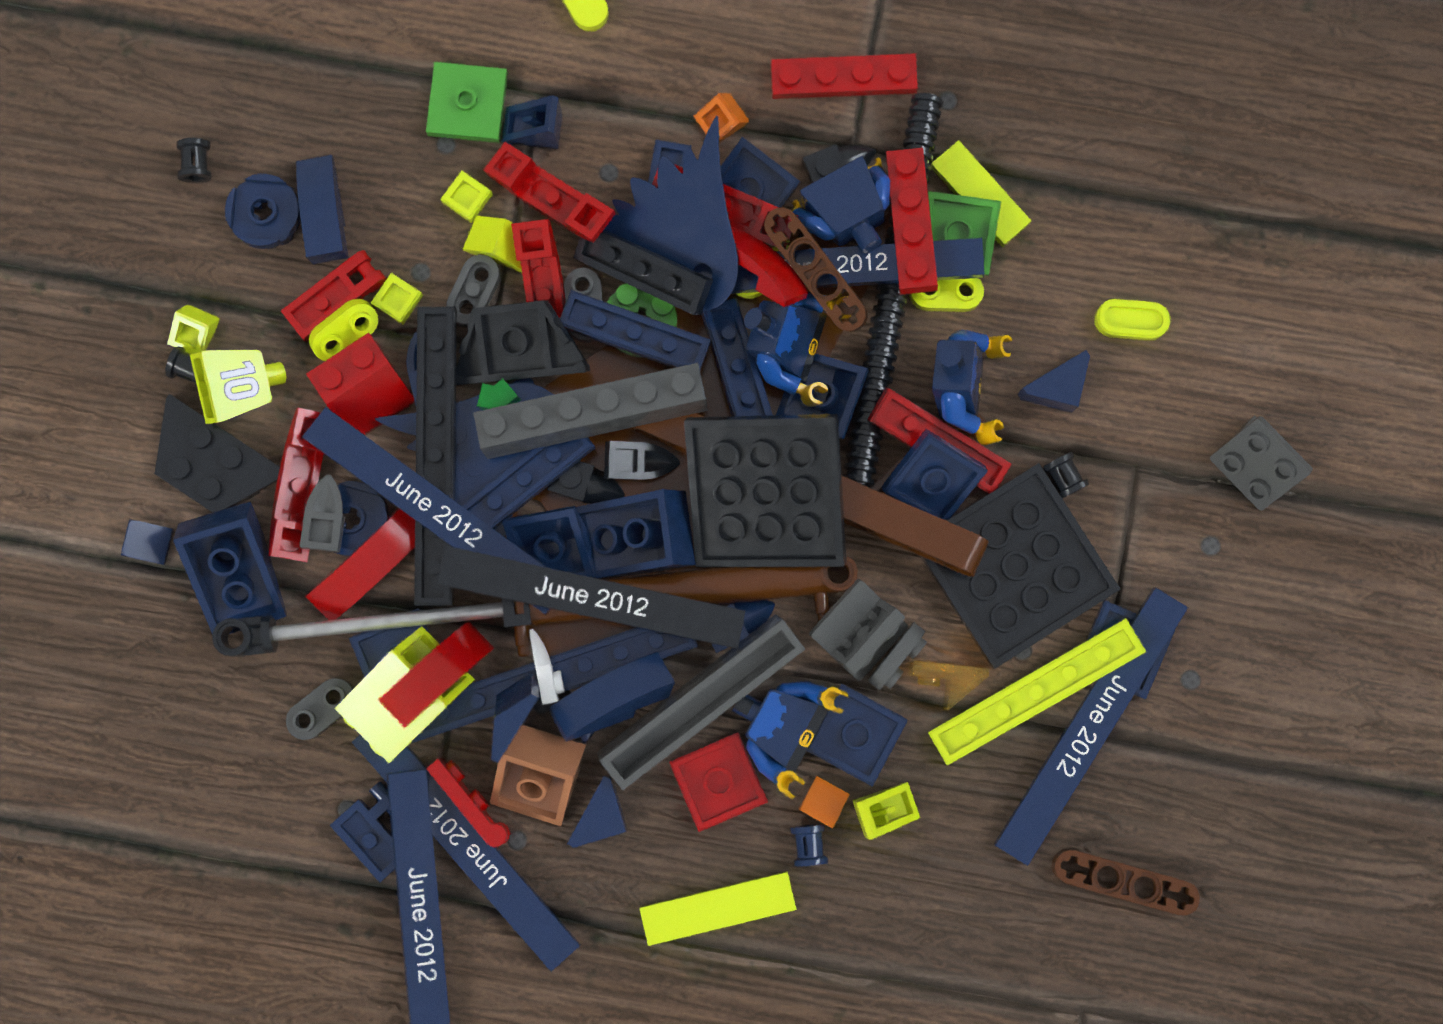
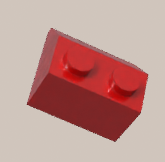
M367 333L306 373L327 407L363 435H367L382 425L375 418L397 415L415 403L412 393L370 333Z

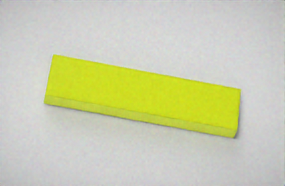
M787 871L639 908L648 946L797 910Z

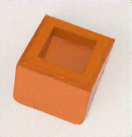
M718 93L693 116L705 134H707L715 117L718 116L719 143L749 122L747 116L729 93Z
M816 776L798 809L833 828L850 794Z

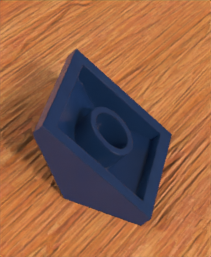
M815 353L807 381L801 383L805 385H810L814 382L825 384L828 388L826 393H818L812 389L813 398L821 401L822 404L813 407L806 406L802 402L800 394L795 392L793 396L784 391L776 415L838 414L839 439L844 440L869 370L862 366Z
M576 506L506 518L502 521L507 539L546 568L587 577L595 576L590 535Z
M533 672L496 694L491 759L497 763L502 758L538 699L539 684L537 675Z

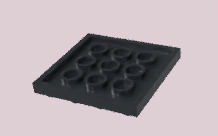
M838 414L687 417L684 420L696 567L845 566L846 545Z
M1039 463L947 520L989 541L974 577L958 573L921 557L992 669H996L1121 590Z

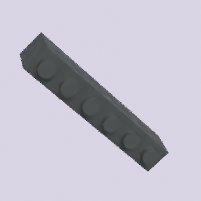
M694 363L473 412L480 449L487 459L704 412L708 411L699 365Z
M775 614L740 641L738 648H731L671 694L669 698L662 701L596 752L599 761L622 791L798 656L805 648L785 621Z

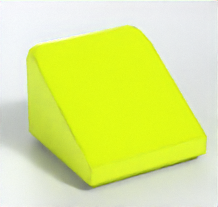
M186 305L175 311L167 344L173 347H184L185 352L190 354L206 351L220 318L191 305Z

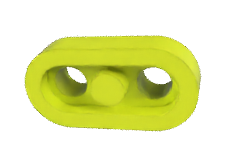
M979 278L938 280V291H935V294L913 293L909 294V297L914 306L924 311L968 312L975 309L984 296V287ZM963 285L969 286L972 290V295L963 296L959 291V287Z
M353 299L346 302L312 330L309 336V344L312 351L320 360H328L367 333L372 334L378 325V315L371 304L365 300ZM358 318H366L365 322L362 325H355V322ZM329 341H336V345L333 348H325Z

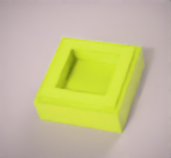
M461 171L440 200L447 207L472 223L493 194L487 187L464 171Z
M391 273L371 301V304L404 325L423 297V293Z

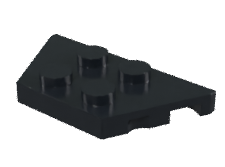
M548 300L472 308L467 324L468 333L462 339L458 352L461 355L456 368V385L494 382L501 379L514 380L583 373L590 371V366Z
M171 394L167 396L155 475L212 513L234 507L243 500H249L261 493L260 490L277 481L280 469L278 465L215 423L206 424L204 416Z

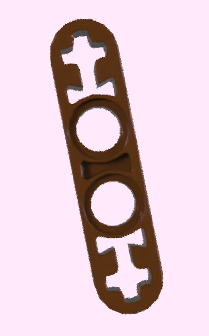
M780 207L771 210L764 222L767 235L834 324L847 332H855L861 329L868 318L865 305L798 216L790 209ZM779 216L783 219L791 218L792 221L789 222L788 228L795 236L800 231L804 234L803 237L794 240L787 250L784 244L790 242L788 237L781 231L774 232V229L777 227L775 219ZM804 244L811 245L815 251L814 260L806 266L799 265L795 260L796 249ZM825 274H831L836 277L838 287L833 294L822 295L817 289L818 279ZM845 290L849 296L843 298V301L848 307L855 308L857 306L859 309L856 313L858 321L855 324L849 321L842 323L841 318L844 316V312L840 306L835 304L833 309H831L828 303L839 299Z
M1073 849L1059 851L1052 860L1054 875L1058 880L1069 885L1183 916L1192 914L1200 903V895L1197 888L1193 884L1178 878ZM1071 856H1075L1074 863L1089 868L1088 861L1093 860L1094 863L1091 865L1088 873L1089 883H1083L1087 875L1071 872L1070 877H1066V870L1061 868L1062 861L1067 862ZM1105 866L1113 867L1117 873L1115 884L1108 888L1101 887L1097 881L1098 871ZM1142 876L1149 877L1154 885L1152 894L1146 898L1138 897L1134 891L1135 881ZM1162 881H1167L1164 889L1176 893L1180 892L1181 888L1184 887V893L1189 896L1188 903L1182 902L1180 908H1177V901L1162 896V904H1158L1157 902L1163 893Z

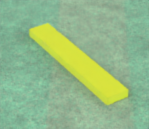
M1124 619L929 731L928 734L948 766L1146 653V650L1128 620Z

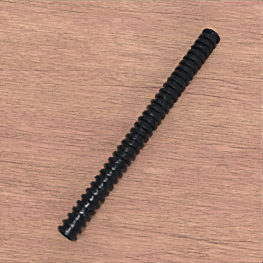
M917 93L911 96V103L913 105L909 107V114L911 116L907 118V125L909 127L905 129V136L907 138L903 140V147L906 149L923 148L927 184H929L927 174L931 172L929 163L933 161L931 152L935 150L933 141L937 139L935 131L939 128L937 120L941 117L939 109L943 106V100L931 93ZM890 216L889 224L892 226L887 228V235L890 237L885 239V244H895L892 216ZM899 283L877 284L876 289L879 293L875 295L874 299L877 305H874L872 309L875 316H872L870 320L873 327L869 328L868 331L871 338L867 339L866 342L869 350H865L864 353L867 361H864L862 367L867 368L869 371L858 399L859 406H856L854 413L857 414V417L852 419V424L855 425V428L850 430V435L853 436V439L848 441V447L851 450L846 452V458L849 461L844 463V469L847 472L842 475L867 487L874 486L875 480L871 478L877 471L874 468V464L878 463L879 460L876 452H880L881 449L878 441H882L883 435L880 434L882 429L870 423L867 419L885 388H888V385L893 383V378L890 377V374L895 372V367L892 363L897 361L894 351L899 349V344L896 343V340L901 338V333L898 332V329L903 327V322L900 318L905 316V311L902 307L907 305V299L904 296L908 294L900 295Z

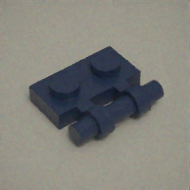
M381 781L369 790L378 801L377 804L370 809L362 799H358L330 824V827L379 883L395 870L392 833L379 820L386 812L390 815L388 789Z

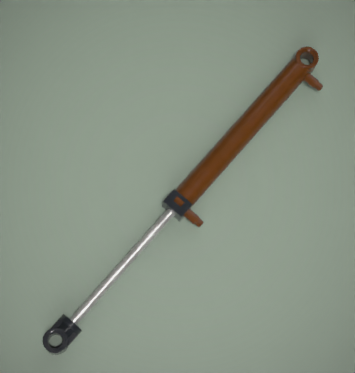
M846 555L844 568L847 571V578L841 584L834 583L829 579L827 574L829 567H717L605 580L716 605L813 595L815 613L819 622L830 610L828 593H840L850 588L857 579L858 569L852 558ZM502 598V602L280 626H276L273 615L240 619L229 618L222 620L216 625L212 641L219 653L225 656L244 657L276 653L278 641L504 617V627L507 629L514 628L515 646L517 647L518 656L525 657L530 655L529 626L594 618L551 609L547 615H544L531 604ZM238 627L243 632V642L239 647L232 648L228 642V635L234 628Z

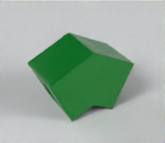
M501 379L494 386L482 383L477 407L481 410L518 403L521 399L507 382Z

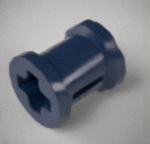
M824 824L802 825L790 828L791 834L795 835L797 859L794 860V866H813L828 863V857L823 852L821 833L825 830Z

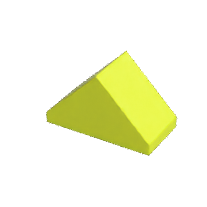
M476 216L463 250L473 255L489 256L497 264L522 273L521 261H516L511 225L513 223L502 218Z
M908 782L852 800L864 837L868 840L877 838L920 818Z

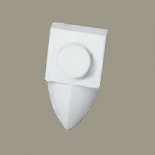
M531 629L529 630L542 705L557 703L559 701L558 694L565 693L561 671H553V666L544 643L538 634Z

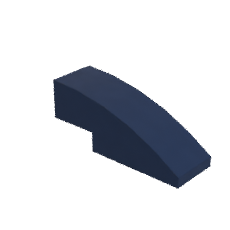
M333 155L296 161L299 212L306 258L312 264L349 258L344 233L345 220Z
M655 652L589 682L552 705L549 712L565 742L631 719L634 717L636 709L669 698L675 681L659 653Z

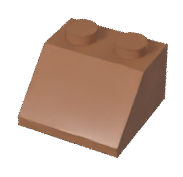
M522 724L498 762L490 804L562 826L581 768L586 745L573 740L565 742L563 737Z

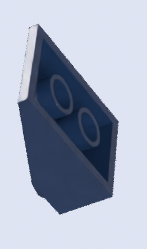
M661 489L576 507L590 535L595 576L592 578L608 579L696 565L686 491Z
M251 501L178 523L173 542L212 635L216 625L225 619L273 615L275 620L287 616L264 533ZM238 627L234 628L229 634L241 631V629Z

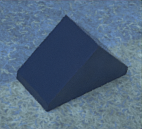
M551 95L506 107L502 142L512 145L559 149L562 110L558 97Z
M1087 350L1083 351L1023 387L1017 393L1020 400L1072 413L1079 407L1090 360Z
M605 775L567 843L569 846L575 848L625 833L628 830L615 784L610 776Z

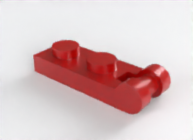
M365 250L355 253L281 310L282 314L305 342L309 340L312 330L342 305L353 299H363L369 293L381 288L387 278L381 270H375L370 264L372 259ZM359 272L364 279L354 285L349 277Z
M439 758L426 768L489 846L499 847L510 839L511 832L509 826L502 822H495L486 811L489 807L488 802L477 789L470 792L462 782V779L466 777L452 759L446 762L444 758Z

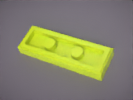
M959 140L931 163V169L955 195L1001 201L995 240L1002 248L1031 223L1030 218Z

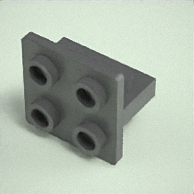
M1255 415L1210 457V460L1260 511L1280 498L1313 471V468L1262 416L1256 417Z
M857 579L815 625L809 635L856 680L860 681L907 630L908 625L903 621L906 617L898 609L882 600L862 580Z

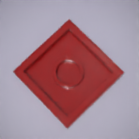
M738 732L669 762L698 832L768 803Z

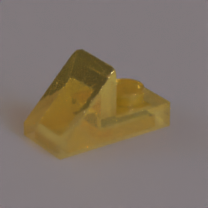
M914 660L910 661L909 677H918V685L940 687V680H946L943 710H949L988 678L990 669Z

